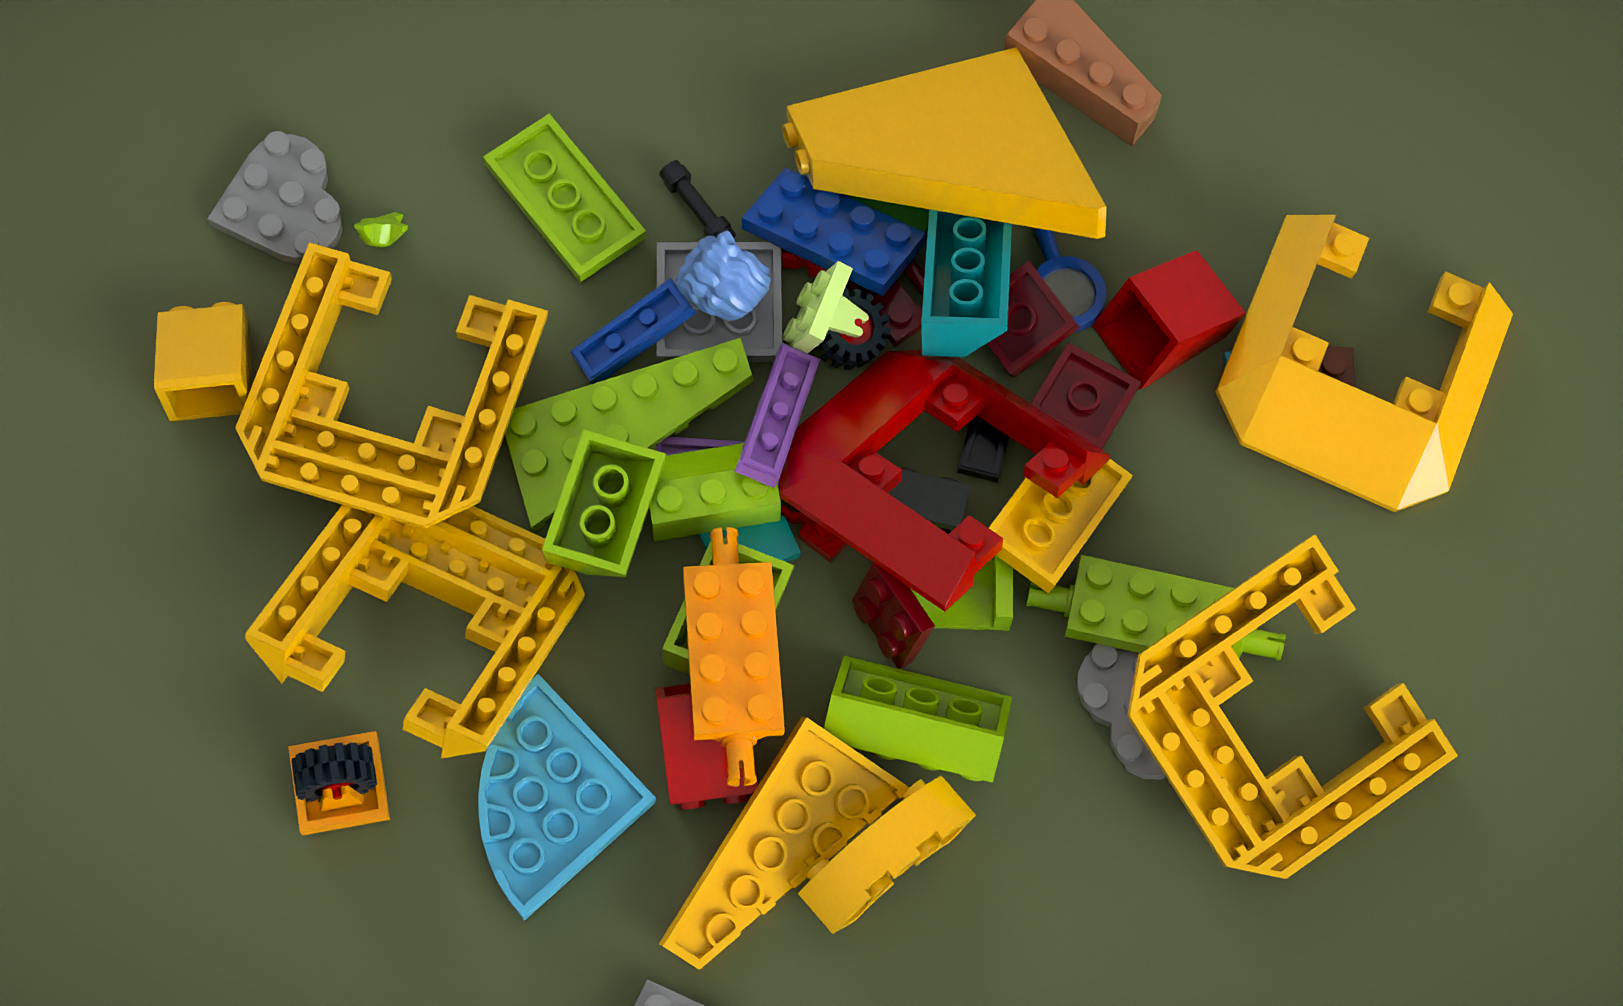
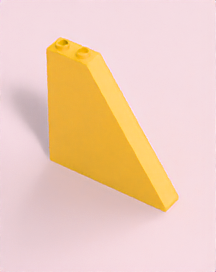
M1017 47L786 106L788 123L782 125L784 140L788 148L794 147L798 171L801 175L807 174L813 189L1095 239L1105 237L1106 205Z

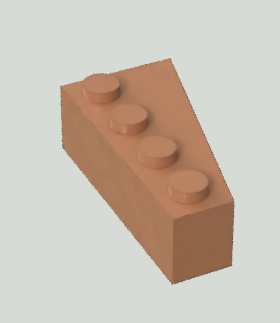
M1035 0L1007 33L1004 50L1017 47L1035 81L1129 145L1133 146L1155 119L1162 97L1160 92L1074 0Z

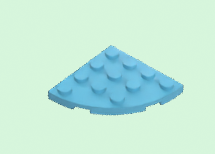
M539 674L531 680L488 746L481 769L478 791V815L481 837L489 865L508 902L523 921L531 916L656 803V797Z

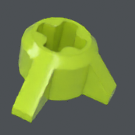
M393 212L376 218L362 219L361 222L355 223L354 228L359 233V238L363 243L375 247H387L392 245L408 230V225L401 223L404 214Z

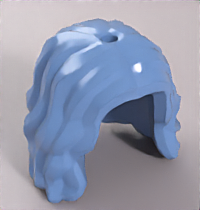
M728 230L720 233L717 238L710 235L704 239L702 238L698 246L685 257V265L680 267L679 274L675 279L680 293L689 298L701 311L726 321L742 318L752 311L769 291L771 282L769 268L760 263L752 253L747 250H741Z

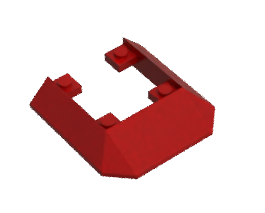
M922 350L887 351L796 428L778 480L779 496L945 612L973 587L974 575L1002 550L1003 538L970 515L947 534L897 500L889 492L902 481V469L876 453L924 411L956 432L977 415L1036 454L1025 464L1024 477L1056 498L1060 497L1076 481L1082 485L1110 460V454L959 357L922 356Z

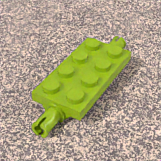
M1081 555L1074 585L1070 584L1069 588L1055 585L1048 594L1031 581L1026 606L1064 613L1063 617L1067 618L1065 637L1141 653L1234 588ZM1255 629L1231 647L1238 658L1244 652L1280 661L1285 644L1283 642H1285L1286 634Z

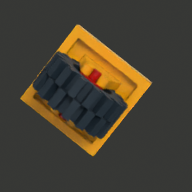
M376 731L288 746L299 831L302 836L390 820L379 738Z

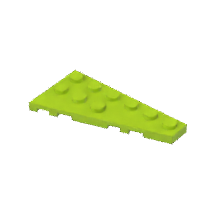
M741 338L514 408L505 437L533 532L535 533L545 526V521L553 517L583 429L655 450L657 448L656 445L674 432L677 435L689 426L688 423L707 409L713 410L754 381Z

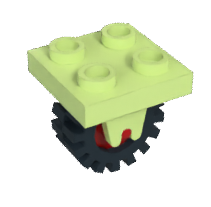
M837 261L826 272L821 270L812 284L807 282L804 285L796 302L797 305L801 306L797 318H792L787 324L782 340L786 342V345L807 354L813 349L816 351L822 348L824 353L820 358L824 362L832 358V367L838 369L844 364V370H852L856 366L857 368L864 366L886 347L888 341L884 339L890 335L891 328H886L884 325L890 319L888 314L880 316L879 311L884 308L881 302L875 306L870 303L874 298L873 295L867 293L861 297L862 290L854 289L849 293L848 289H845L853 268Z

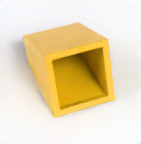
M219 302L207 308L193 309L188 306H177L167 312H158L154 389L169 421L241 414L253 384L249 320L243 304L236 305L231 302Z

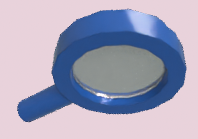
M1034 228L1046 261L1039 266L1037 272L1080 327L1075 332L1091 327L1101 315L1107 293L1104 279L1099 271L1087 261L1072 256L1061 257L1052 231Z

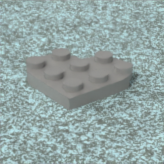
M281 131L269 133L265 140L254 148L207 218L209 225L268 255L295 265L301 264L300 261L303 259L309 242L334 249L339 243L343 226L338 202L325 191L328 176L323 152L307 138L285 134Z
M1097 644L1084 658L1077 673V698H1080L1082 706L1091 714L1090 717L1095 722L1109 727V745L1111 749H1114L1116 757L1125 765L1124 769L1127 772L1142 779H1164L1166 776L1127 717L1137 658L1140 653Z

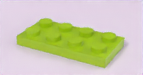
M550 113L483 156L484 165L580 283L647 238L646 230Z

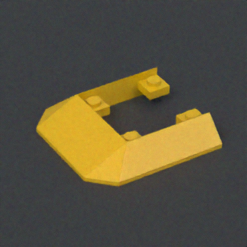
M1286 215L1215 391L1239 444L1392 512H1397L1447 493L1452 484L1513 315L1512 311L1490 282L1483 288L1445 271L1440 277L1428 313L1462 327L1440 390L1438 391L1409 377H1405L1399 386L1393 404L1318 372L1329 342L1292 327L1316 265H1321L1352 279L1357 272L1369 238L1334 223L1336 215Z
M309 242L235 427L261 480L424 529L480 503L546 323L548 310L509 299L506 305L469 295L456 329L457 338L490 347L467 412L465 416L428 406L415 442H407L339 422L338 418L350 389L348 382L317 374L342 306L378 315L392 281L391 273L350 260L348 253Z
M342 505L247 630L245 640L281 684L289 676L323 692L345 662L346 651L317 638V636L353 587L387 602L402 582L474 615L466 627L464 638L495 652V654L463 702L459 704L424 688L403 721L402 730L441 747L442 759L486 751L584 600L585 593L574 570L546 562L542 552L545 538L475 506H471L424 529Z
M1315 534L1138 654L1127 713L1131 724L1223 866L1281 879L1289 878L1458 756L1435 719L1427 720L1404 683L1394 685L1363 707L1385 742L1323 786L1320 785L1301 755L1294 756L1265 777L1219 705L1249 685L1253 680L1231 646L1294 602L1315 634L1325 632L1356 610L1334 576L1339 570Z

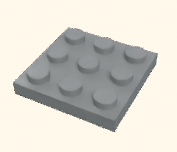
M657 242V287L670 278L676 283L675 279L679 274V269L685 265V257L698 246L699 242ZM735 242L741 250H747L752 253L760 263L769 268V276L771 278L769 291L752 311L742 318L733 321H726L701 311L696 304L686 297L696 311V314L657 342V363L737 338H741L748 362H773L782 343L781 248L770 242Z

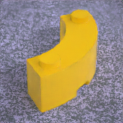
M942 776L928 784H925L922 779L914 783L902 795L903 801L864 830L830 862L827 858H824L807 872L806 876L810 881L798 894L832 934L855 922L878 898L894 885L890 876L893 879L897 878L913 864L917 866L937 850L949 844L976 816Z

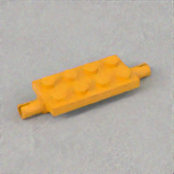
M726 527V544H724L722 528H716L710 532L713 565L683 567L694 740L712 739L721 742L722 747L726 748L728 785L739 786V768H742L744 786H749L757 782L753 746L756 745L758 739L765 736L784 735L785 731L772 562L740 564L738 530Z

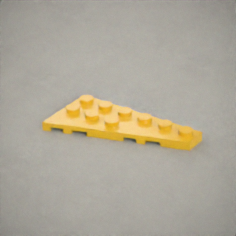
M801 716L659 942V945L700 970L741 935V931L761 914L765 915L772 909L778 899L791 888H796L808 878L806 876L807 872L815 864L824 858L829 860L865 825L873 823L882 815L881 812L897 798L901 799L902 795L910 787L809 718Z

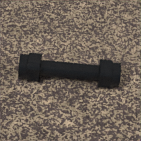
M678 160L671 161L665 165L660 171L659 176L671 193L678 192L705 227L704 236L710 235L717 238L720 233L728 230L733 238H735L736 233L731 228V224L724 216L717 217L691 184V173Z

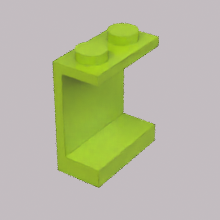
M996 555L974 575L973 587L945 612L911 589L934 623V628L1010 630L1013 620V567Z

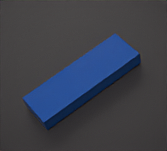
M670 278L576 346L570 353L592 384L604 381L695 315L696 311L686 297L680 293L676 283Z

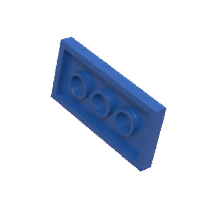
M786 167L742 217L743 230L826 270L839 261L853 268L849 277L850 281L881 296L885 295L925 245L926 240L925 232L848 196L813 189L809 178Z

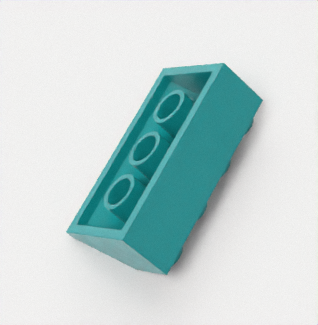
M929 209L921 322L922 356L965 357L1007 331L1012 224Z

